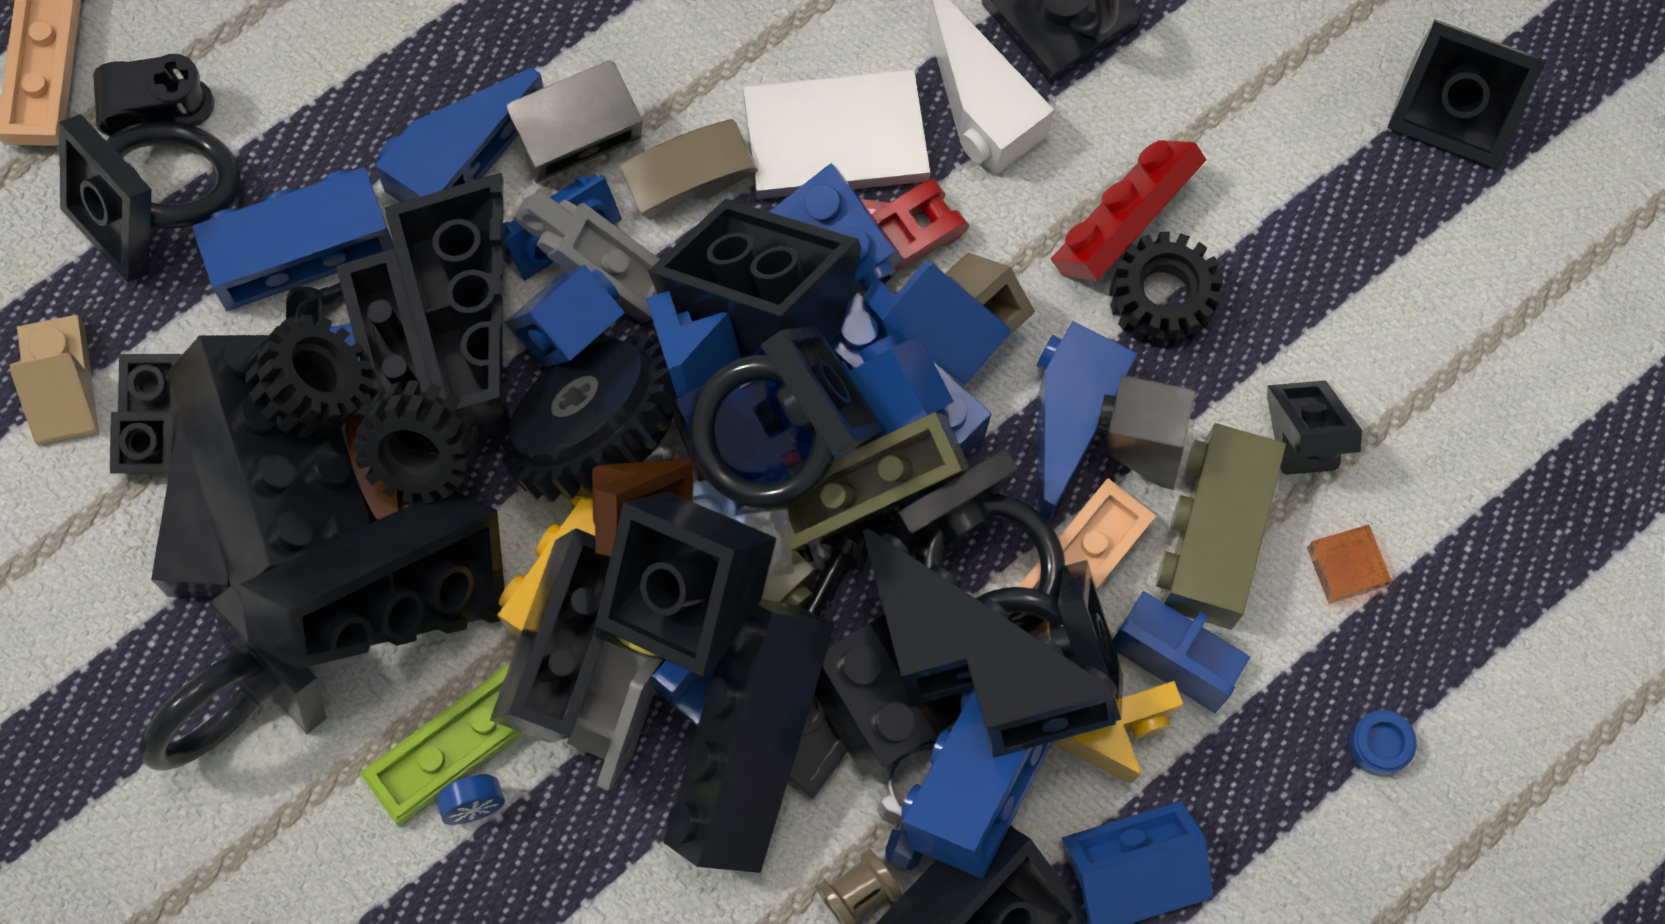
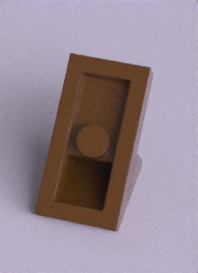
M674 460L616 463L594 467L592 480L596 553L611 557L623 502L668 491L693 502V462Z

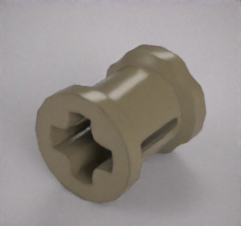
M869 848L860 854L861 862L833 883L829 884L823 881L816 886L821 899L839 924H857L858 920L885 900L889 899L895 902L902 896V892L890 872Z

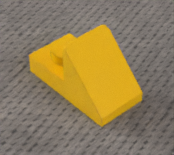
M1175 681L1123 697L1121 720L1116 721V725L1053 742V745L1126 782H1134L1141 774L1127 731L1132 730L1134 738L1140 739L1171 727L1168 718L1173 717L1183 706Z

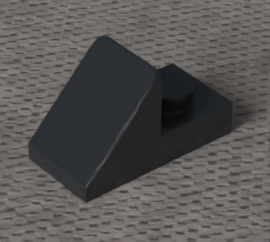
M1326 380L1267 385V399L1274 438L1276 441L1286 443L1280 466L1283 474L1333 471L1338 469L1341 464V454L1361 452L1362 429Z

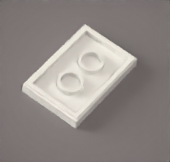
M914 69L743 87L750 151L758 168V171L753 173L757 200L791 195L830 163L838 168L852 189L919 183L930 179L929 160Z

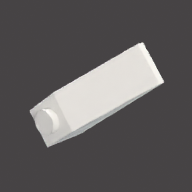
M931 0L928 29L957 133L960 137V143L966 154L978 164L984 163L997 176L1048 137L1054 109L950 0Z

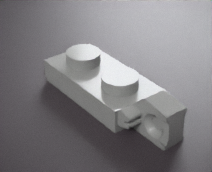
M540 190L523 199L513 219L534 237L540 238L537 246L544 253H548L547 257L568 272L582 265H586L591 272L594 269L599 270L617 289L619 298L615 301L626 314L640 324L652 319L646 298L657 295L648 271L660 260L658 257L585 203L576 206L567 200H563L558 204Z

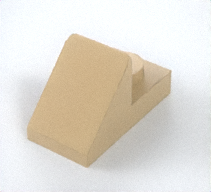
M78 315L17 326L21 362L10 364V372L34 442L40 446L99 434L86 330L81 318Z

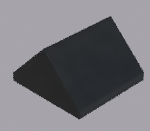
M1434 19L1411 60L1387 128L1497 168L1545 66L1546 60Z

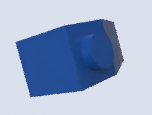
M531 67L413 121L400 137L394 136L390 138L381 149L375 165L384 191L402 203L482 179L518 136L507 113L508 103L544 88L541 73Z
M1072 321L1063 339L1055 335L1051 336L1036 367L1045 371L1038 390L1037 511L1048 522L1098 432L1097 427L1104 395L1117 396L1121 375H1129L1137 357V353L1075 321Z

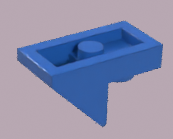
M667 291L647 297L646 300L677 400L680 404L682 416L691 414L694 402L707 380L721 367L739 359L741 354L728 313H719L692 322L689 311L676 313L670 292Z

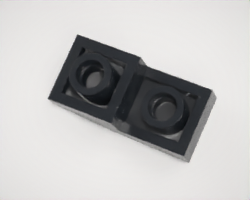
M119 354L118 412H111L110 426L111 474H169L179 410L167 371L182 354Z

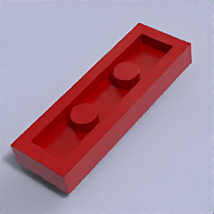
M1158 140L1146 147L1140 153L1138 163L1120 182L1115 183L1106 190L1100 205L1085 221L1077 224L1068 232L1065 237V243L1050 258L1060 274L1067 277L1098 281L1207 160L1196 142Z

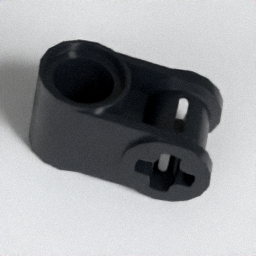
M167 54L161 57L129 62H109L97 67L93 73L96 126L98 131L109 137L128 126L150 121H173L198 126L210 117L214 109L215 100L210 88L200 81L198 68L191 59L181 54ZM173 69H178L183 78L179 79ZM181 103L187 113H183L177 104Z

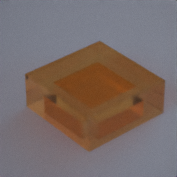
M1369 524L1314 540L1307 547L1328 604L1384 588L1392 581Z

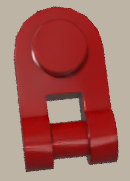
M935 179L921 183L872 214L904 257V260L894 267L896 271L908 267L940 246L953 243L969 228V223L959 210L951 211L943 199L946 194ZM925 214L931 224L922 229L914 219V216Z

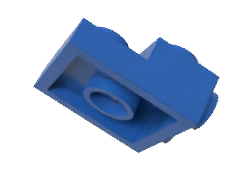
M832 163L769 211L859 239L862 249L848 302L857 293L860 294L864 290L867 291L877 279L885 285L889 283L897 273L894 267L904 260V257L838 168Z

